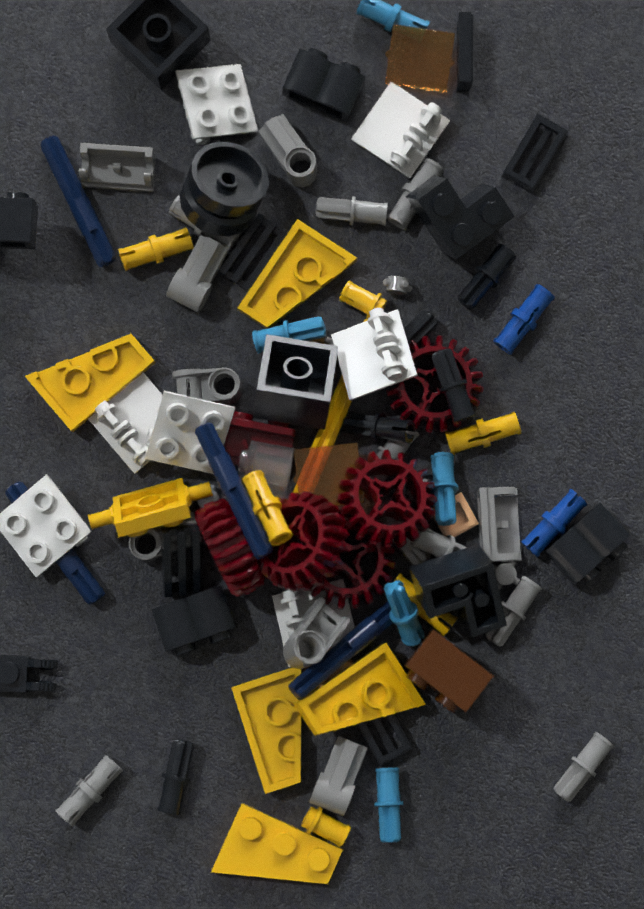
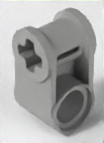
M230 368L183 369L172 372V378L176 380L177 394L189 396V383L190 397L220 404H233L243 394L242 381L236 372ZM223 378H231L235 381L233 391L226 395L217 393L216 387L218 382Z
M322 596L317 598L308 608L300 624L283 647L285 661L295 669H303L319 662L350 622L347 616L341 617L325 604L326 599ZM300 641L307 643L311 651L309 659L299 653L298 644Z

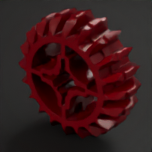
M423 336V348L421 349L412 340L409 347L414 363L421 359L432 357V354L439 350L447 349L442 346L443 336H437L435 346H430L428 336ZM452 339L448 348L453 351L463 380L466 379L468 382L465 384V388L471 405L477 408L480 401L471 396V394H482L484 387L473 384V382L482 379L483 373L480 371L470 372V369L478 364V360L472 358L465 362L464 358L467 356L469 349L464 347L459 353H456L454 349L457 345V340ZM418 368L416 370L418 376L410 378L413 381L412 383L422 391V399L418 407L409 399L404 381L394 384L396 387L386 390L387 397L398 396L399 398L391 404L393 411L402 407L405 408L399 419L407 420L410 415L415 417V430L418 429L421 421L427 422L425 430L429 434L432 433L433 423H438L441 433L447 431V420H450L455 428L461 425V422H453L450 409L437 413L428 412L431 404L436 399H446L444 392L440 393L438 388L436 393L432 392L429 400L426 399L429 393V383L425 380L427 378L432 380L433 376H437L435 368L427 371Z
M389 449L383 451L381 460L374 451L368 454L367 461L361 457L357 458L354 463L355 468L348 467L344 473L347 479H342L338 485L343 493L338 494L336 501L346 505L340 509L339 514L344 516V518L351 517L345 525L346 530H352L354 527H357L359 529L356 535L357 540L363 539L365 534L370 536V547H375L379 539L382 540V546L385 550L390 549L393 540L399 548L406 545L407 538L415 542L419 538L418 531L425 532L429 527L427 520H431L435 516V511L430 506L435 505L437 497L428 494L435 487L434 482H423V479L428 474L427 469L417 472L414 469L417 465V459H412L409 464L404 463L405 457L403 452H399L395 459L391 458ZM383 474L393 476L395 479L390 482H382L377 478L372 480L370 477ZM404 485L409 488L413 496L414 509L410 507V502L403 495ZM359 489L364 492L363 496L371 504L369 515L366 514L361 506ZM392 489H395L396 491L391 497L392 501L385 504L381 510H378L382 503L381 499L389 495ZM383 517H391L397 521L401 519L404 523L385 525L378 521Z
M305 491L302 494L290 492L288 499L279 498L282 504L280 511L293 536L281 545H272L273 552L264 558L256 559L259 567L262 568L261 574L271 580L275 586L285 588L291 592H299L300 589L311 591L313 584L324 586L325 575L335 577L332 569L335 564H344L339 556L341 552L349 550L342 541L350 536V534L343 528L347 521L344 519V516L339 514L340 509L335 504L329 502L326 497ZM296 538L306 542V545L304 546L297 542Z
M221 498L215 502L211 501L204 504V507L196 510L195 519L228 589L236 597L256 591V588L264 585L265 577L261 574V569L228 501Z
M346 517V521L348 522L351 519V517ZM354 527L352 530H347L348 533L357 535L359 531L357 527ZM366 534L363 537L366 543L350 545L343 540L342 543L346 544L349 550L341 553L346 557L356 555L351 563L353 569L349 568L346 563L334 565L332 569L335 575L346 577L350 584L353 583L355 588L337 587L329 583L325 579L328 576L325 575L324 586H316L311 596L316 598L323 591L327 594L324 598L326 599L325 604L329 606L333 597L338 598V610L344 609L346 599H350L352 609H358L359 596L362 597L367 605L371 604L373 597L370 590L381 596L384 593V588L378 581L390 583L392 580V576L383 570H393L396 563L394 561L384 559V557L394 554V547L385 550L380 539L375 547H370L369 540L371 537ZM300 540V543L305 546L306 542ZM373 552L375 570L373 576L365 583L361 576L363 572L360 569L359 563L367 554Z

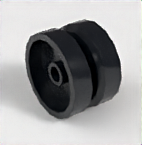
M220 141L205 145L195 154L180 192L181 208L187 219L202 231L216 236H232L242 233L252 224L269 186L268 171L262 160L246 147L236 143Z

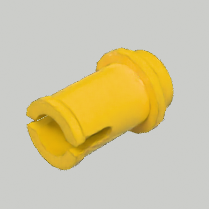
M350 280L346 283L339 297L340 302H344L366 313L367 319L370 317L369 312L372 309H384L387 304V300L382 298L383 294L378 293L375 295Z
M311 806L301 826L306 828L307 834L313 832L340 848L345 842L351 826L323 813V808L318 807L316 809Z

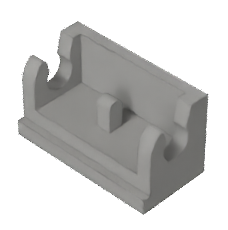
M93 143L80 144L82 168H79V178L83 188L153 192L156 164L153 147Z
M485 487L477 490L480 547L492 563L522 561L518 492L515 487Z

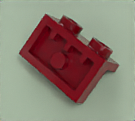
M234 411L224 443V448L229 453L234 466L287 476L295 440V429L289 428L288 423L268 420L267 424L253 421V415Z

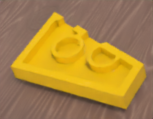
M297 219L237 307L238 311L264 328H271L357 262V257Z
M128 334L93 348L90 352L70 360H63L56 363L55 366L40 372H33L25 377L73 433L96 413L95 408L105 400L108 403L156 362L132 334Z
M383 643L294 705L315 736L426 704L413 683L407 678L406 672L388 644Z
M292 667L231 687L265 794L301 782V714L294 705L299 700L291 693L288 686L302 674V669Z
M241 803L211 872L328 884L343 848H339L312 834H307L297 827Z

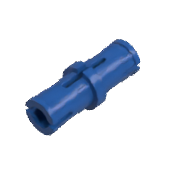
M536 284L519 309L514 308L510 313L512 318L493 340L494 344L507 354L512 355L528 331H534L537 327L536 321L551 301L555 299L554 295L543 286Z
M570 489L567 495L550 512L545 511L542 515L543 520L521 543L538 558L540 553L558 534L563 535L567 531L565 527L588 504L581 496L578 497L574 490Z

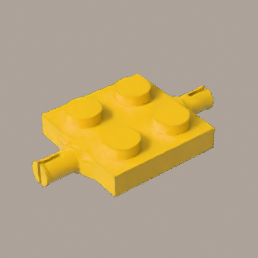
M183 478L114 496L113 504L108 510L88 514V519L92 530L113 524L116 527L118 537L126 535L137 537L145 534L151 528L162 525L164 527H174L181 524L185 519L191 518L189 506L192 504V501L210 496L213 497L209 481L188 487L184 484Z

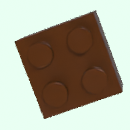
M435 630L427 634L403 665L409 671L407 678L422 690H425L427 686L438 693L434 700L451 713H455L457 709L461 712H467L494 677Z

